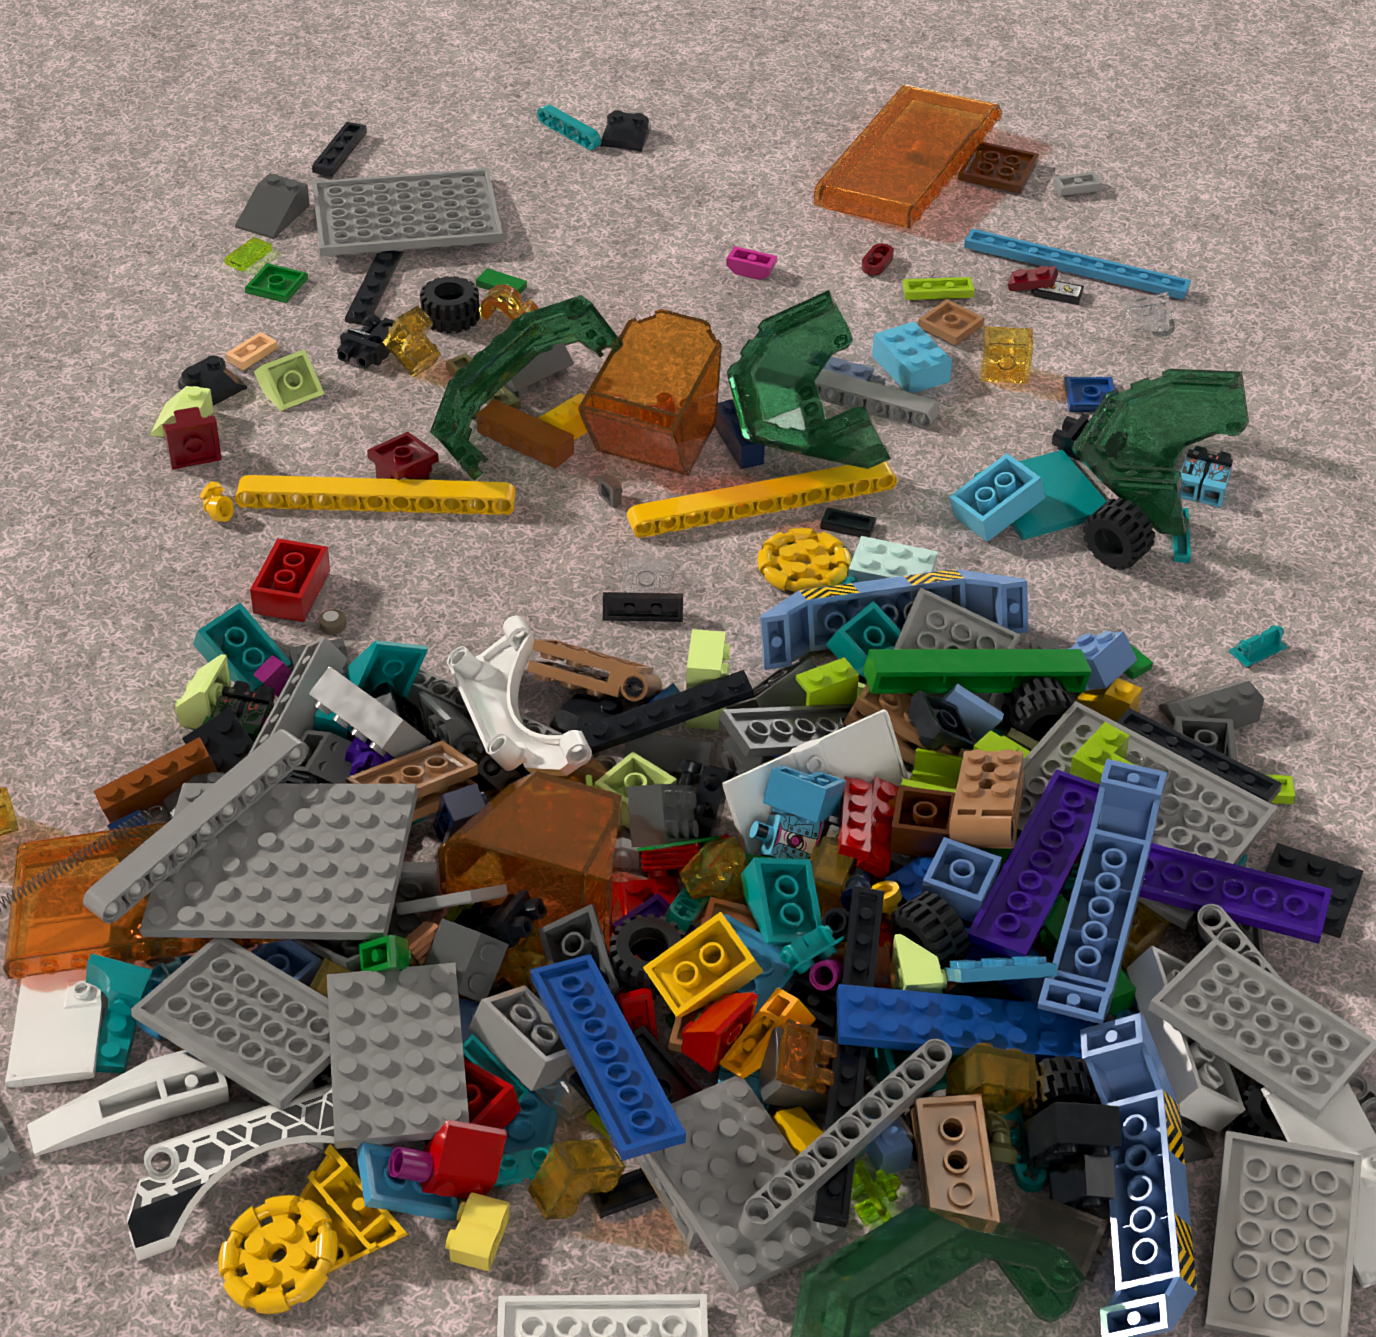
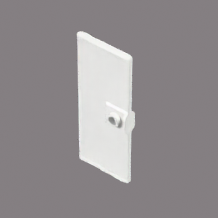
M883 709L820 739L803 743L793 748L789 753L722 784L741 842L743 854L756 855L759 854L761 841L750 838L752 824L755 821L766 824L769 815L780 814L774 812L771 809L772 806L763 803L772 769L784 765L808 775L822 771L844 779L846 776L853 779L859 778L867 783H870L876 776L898 787L901 786L903 778L909 779L902 760L890 716L887 710ZM840 806L838 809V813L833 815L834 817L840 815Z
M95 914L36 920L30 923L5 1079V1086L7 1088L86 1080L95 1077L103 1009L106 1008L107 997L99 988L86 983L87 962L91 953L110 958L114 923H105Z
M1349 1083L1346 1084L1316 1119L1264 1086L1261 1091L1287 1142L1362 1155L1353 1271L1361 1288L1375 1285L1376 1134Z

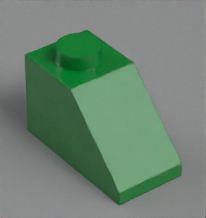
M387 935L359 944L360 971L390 972L402 971L410 967L411 952L408 949V939L396 935Z

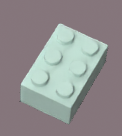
M861 536L849 567L848 577L853 576L857 578L858 582L936 572L938 551Z

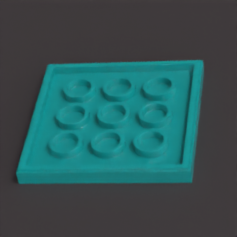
M1063 450L1019 461L1041 477L1045 499L1010 526L1022 540L1030 539L1083 524L1090 515L1107 501Z

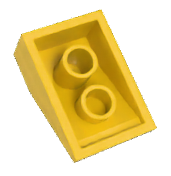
M722 912L716 914L643 967L677 1018L706 1006L711 1001L718 1000L725 993H733L764 972Z

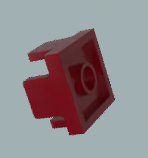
M192 407L174 411L176 423L162 424L172 470L222 460L215 416L209 415L203 418L199 407Z
M408 431L367 450L368 459L375 464L376 478L400 480L405 477L406 479L430 480L429 473L432 472V464L439 462L438 452Z

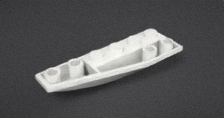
M185 1050L150 1059L27 1124L34 1156L229 1102L228 1085L224 1074Z

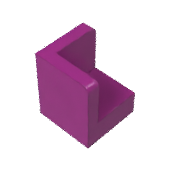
M272 655L253 675L265 686L273 687L275 696L279 698L292 671L282 661Z

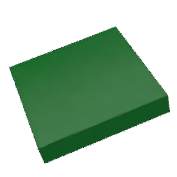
M266 263L245 286V293L287 304L308 280V273Z

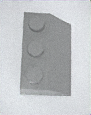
M525 985L481 1000L468 1029L531 1091L554 1083L573 1064L543 1002Z

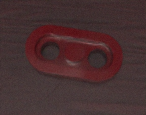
M885 243L872 246L862 259V271L868 275L883 273L893 260L894 248Z

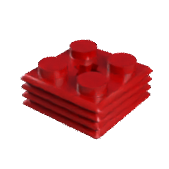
M697 843L641 851L642 855L640 857L643 859L640 862L643 864L641 869L644 872H648V877L650 878L667 876V870H678V875L697 874V868L702 866L700 863L702 858L699 856L701 854L699 851L701 846Z
M660 876L643 880L632 879L627 882L618 883L617 888L623 916L656 893L661 895L669 904L680 893L676 876Z

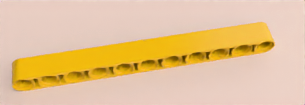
M876 459L637 504L629 508L626 517L634 535L642 538L644 535L648 537L668 533V531L674 532L693 528L692 526L700 527L716 524L717 521L721 523L742 519L741 517L747 518L766 514L765 512L773 513L789 510L790 507L794 509L814 505L813 503L820 504L835 501L837 498L841 500L862 496L861 494L867 495L885 491L884 489L888 491L896 486L897 477L886 460Z
M245 475L239 480L235 501L242 508H247V506L249 508L272 509L274 507V509L300 508L306 510H323L326 508L325 510L349 511L351 509V511L377 510L379 512H400L402 510V512L426 513L428 511V513L453 512V514L479 513L487 515H502L504 513V515H510L515 507L516 488L507 482Z

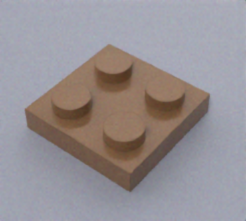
M946 299L919 318L918 325L923 330L956 346L984 325V317Z

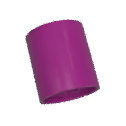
M828 958L814 964L809 972L811 984L818 990H828L841 983L843 965L833 958ZM823 966L831 969L833 973L831 982H827L822 978L821 969Z
M396 1147L389 1159V1174L394 1178L424 1183L432 1173L433 1157L429 1152Z

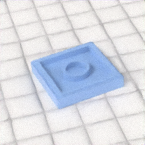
M956 684L941 698L957 706L966 726L972 729L970 734L975 738L976 743L999 724L1004 713L959 684Z

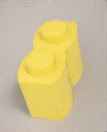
M471 1192L467 1202L462 1201L457 1212V1221L459 1223L456 1230L451 1229L447 1236L445 1248L449 1250L450 1262L489 1272L509 1222L510 1202Z

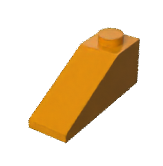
M777 987L719 1064L726 1070L744 1079L761 1068L772 1030L775 1027L806 1032L816 1018L798 998Z

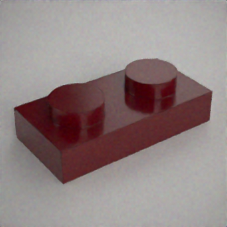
M1041 266L1037 269H1018L1012 272L1007 284L1009 291L1053 287L1058 276L1057 267Z

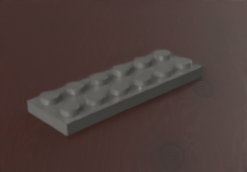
M854 704L723 709L719 719L745 757L778 756L789 753L793 748L803 743L820 739L846 727L847 725L843 722Z

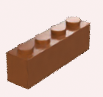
M496 399L476 413L478 433L500 442L503 446L515 449L523 455L530 456L544 465L547 464L556 469L574 454V435Z
M199 737L94 790V793L108 821L113 823L139 809L143 815V811L148 812L152 808L150 810L151 813L160 808L154 806L163 807V800L195 775L212 772L218 773Z

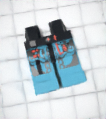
M1195 446L1193 450L1189 449L1181 472L1177 476L1173 496L1196 501L1202 485L1199 502L1222 507L1233 464L1231 454L1223 451L1217 455L1209 454L1208 450L1201 446ZM1191 487L1194 489V492L1185 493L1181 488ZM1210 492L1219 495V498L1210 499L1206 494Z

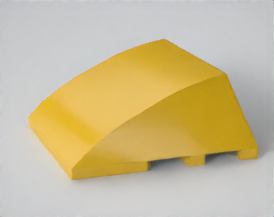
M331 1144L325 1150L326 1156L317 1170H312L307 1177L309 1182L299 1195L301 1201L305 1202L309 1199L321 1206L332 1219L331 1228L337 1233V1259L335 1266H331L327 1274L408 1235L388 1210L365 1206L361 1179ZM296 1214L293 1220L296 1224H298L301 1215ZM319 1233L310 1237L312 1242L316 1240ZM310 1260L306 1269H314L317 1262Z

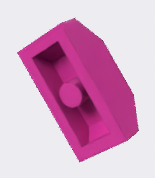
M734 246L727 257L726 266L736 275L761 280L771 274L777 263V256Z

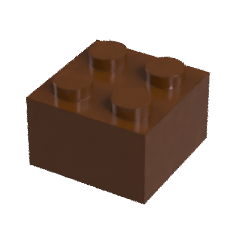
M899 786L892 822L890 852L934 858L943 838L950 839L949 827L955 792Z

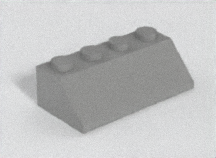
M330 666L309 692L317 700L315 704L317 708L327 715L331 711L334 712L336 715L333 717V720L345 729L349 725L354 727L351 733L364 743L369 738L373 741L370 747L383 757L386 753H389L394 758H399L427 747L431 743L429 739Z

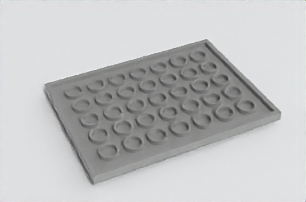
M488 168L312 181L320 256L335 257L342 254L358 255L360 253H381L392 250L401 252L406 249L425 250L430 247L448 248L455 245L472 246L479 243L495 244L496 242H503L502 228Z
M1075 701L1024 758L1022 771H1025V785L1016 836L1019 837L1055 770L1058 769L1070 774L1072 756L1104 722L1130 735L1125 760L1136 766L1167 772L1152 840L1154 844L1237 865L1275 817L1278 807ZM1083 849V851H1082V853H1081V855H1080L1078 861L1076 862V864L1079 865V866H1080V862H1081V859H1082V856H1083L1084 849ZM1139 897L1137 904L1184 930L1198 914L1195 911Z
M183 783L173 818L214 783ZM276 784L150 892L140 926L142 936L375 940L387 936L418 796L417 785Z

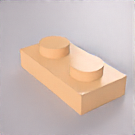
M259 332L225 353L226 361L241 370H245L277 350V341Z

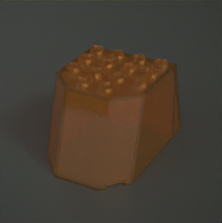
M659 309L654 311L655 315L640 320L636 318L628 320L580 403L578 411L596 451L689 476L717 423L722 344L719 339H716L707 320Z
M535 771L509 784L439 847L438 863L441 892L445 895L506 884L508 895L511 893L517 895L520 890H527L531 899L541 898L547 909V914L543 919L535 920L532 923L533 932L530 937L540 939L538 929L593 904L609 952L610 939L614 935L613 923L617 919L619 883L622 877V795L540 771ZM506 897L495 898L485 901H488L489 903H491L492 906L501 904Z

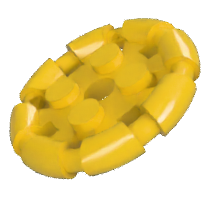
M812 528L789 529L788 533L778 532L768 538L762 544V549L758 552L757 564L760 573L765 575L764 578L769 584L781 591L789 590L796 593L799 590L842 584L848 576L851 556L848 549L843 548V543L827 532L817 533ZM801 561H807V562H809L810 564H807V565H806V564H804V563L801 562Z
M280 1195L265 1199V1204L257 1208L252 1206L242 1213L229 1228L231 1234L227 1242H222L219 1252V1275L225 1280L223 1287L228 1296L244 1309L251 1307L259 1314L287 1312L291 1310V1306L301 1301L306 1303L328 1280L327 1273L331 1266H335L337 1259V1233L331 1228L333 1222L328 1213L317 1203L309 1199L305 1202L301 1201L299 1196ZM296 1214L301 1215L298 1224L293 1221ZM272 1216L273 1222L263 1226L261 1220ZM319 1233L316 1240L312 1242L310 1237ZM243 1239L246 1240L244 1243L245 1250L239 1248ZM287 1249V1254L283 1260L272 1262L273 1254L277 1250ZM310 1260L317 1262L314 1269H306ZM247 1270V1275L243 1277L238 1276V1273ZM295 1285V1289L286 1293L285 1289ZM261 1286L267 1287L265 1292L257 1295Z

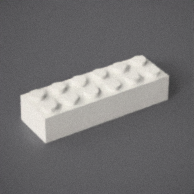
M1151 946L1127 967L1130 981L1137 988L1135 997L1138 1003V1011L1144 1016L1180 1105V1115L1195 1121L1202 1127L1205 1126L1220 1132L1245 1111L1230 1064L1148 1010L1150 1001L1188 965Z

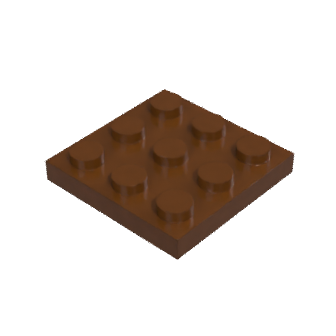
M977 140L958 173V180L1021 194L1038 163L1039 154Z

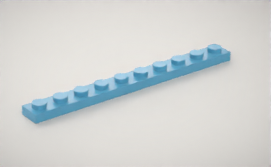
M976 229L970 230L964 244V248L1039 266H1056L1057 270L1183 300L1191 283L1189 279Z

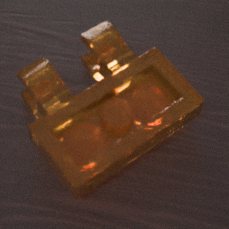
M788 1019L783 1024L776 1080L804 1091L811 1087L816 1092L825 1093L826 1084L833 1085L834 1072L826 1068L814 1066V1061L821 1065H828L829 1057L835 1058L837 1056L838 1045L832 1041L817 1038L818 1029Z

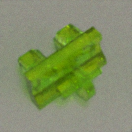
M862 1159L855 1162L854 1167L857 1172L853 1175L851 1201L865 1193H868L870 1197L854 1206L863 1225L866 1226L880 1219L884 1225L894 1222L882 1198L887 1197L890 1202L898 1198L896 1191L901 1186L899 1177L892 1173L886 1174L881 1169L876 1172L877 1180L874 1182Z

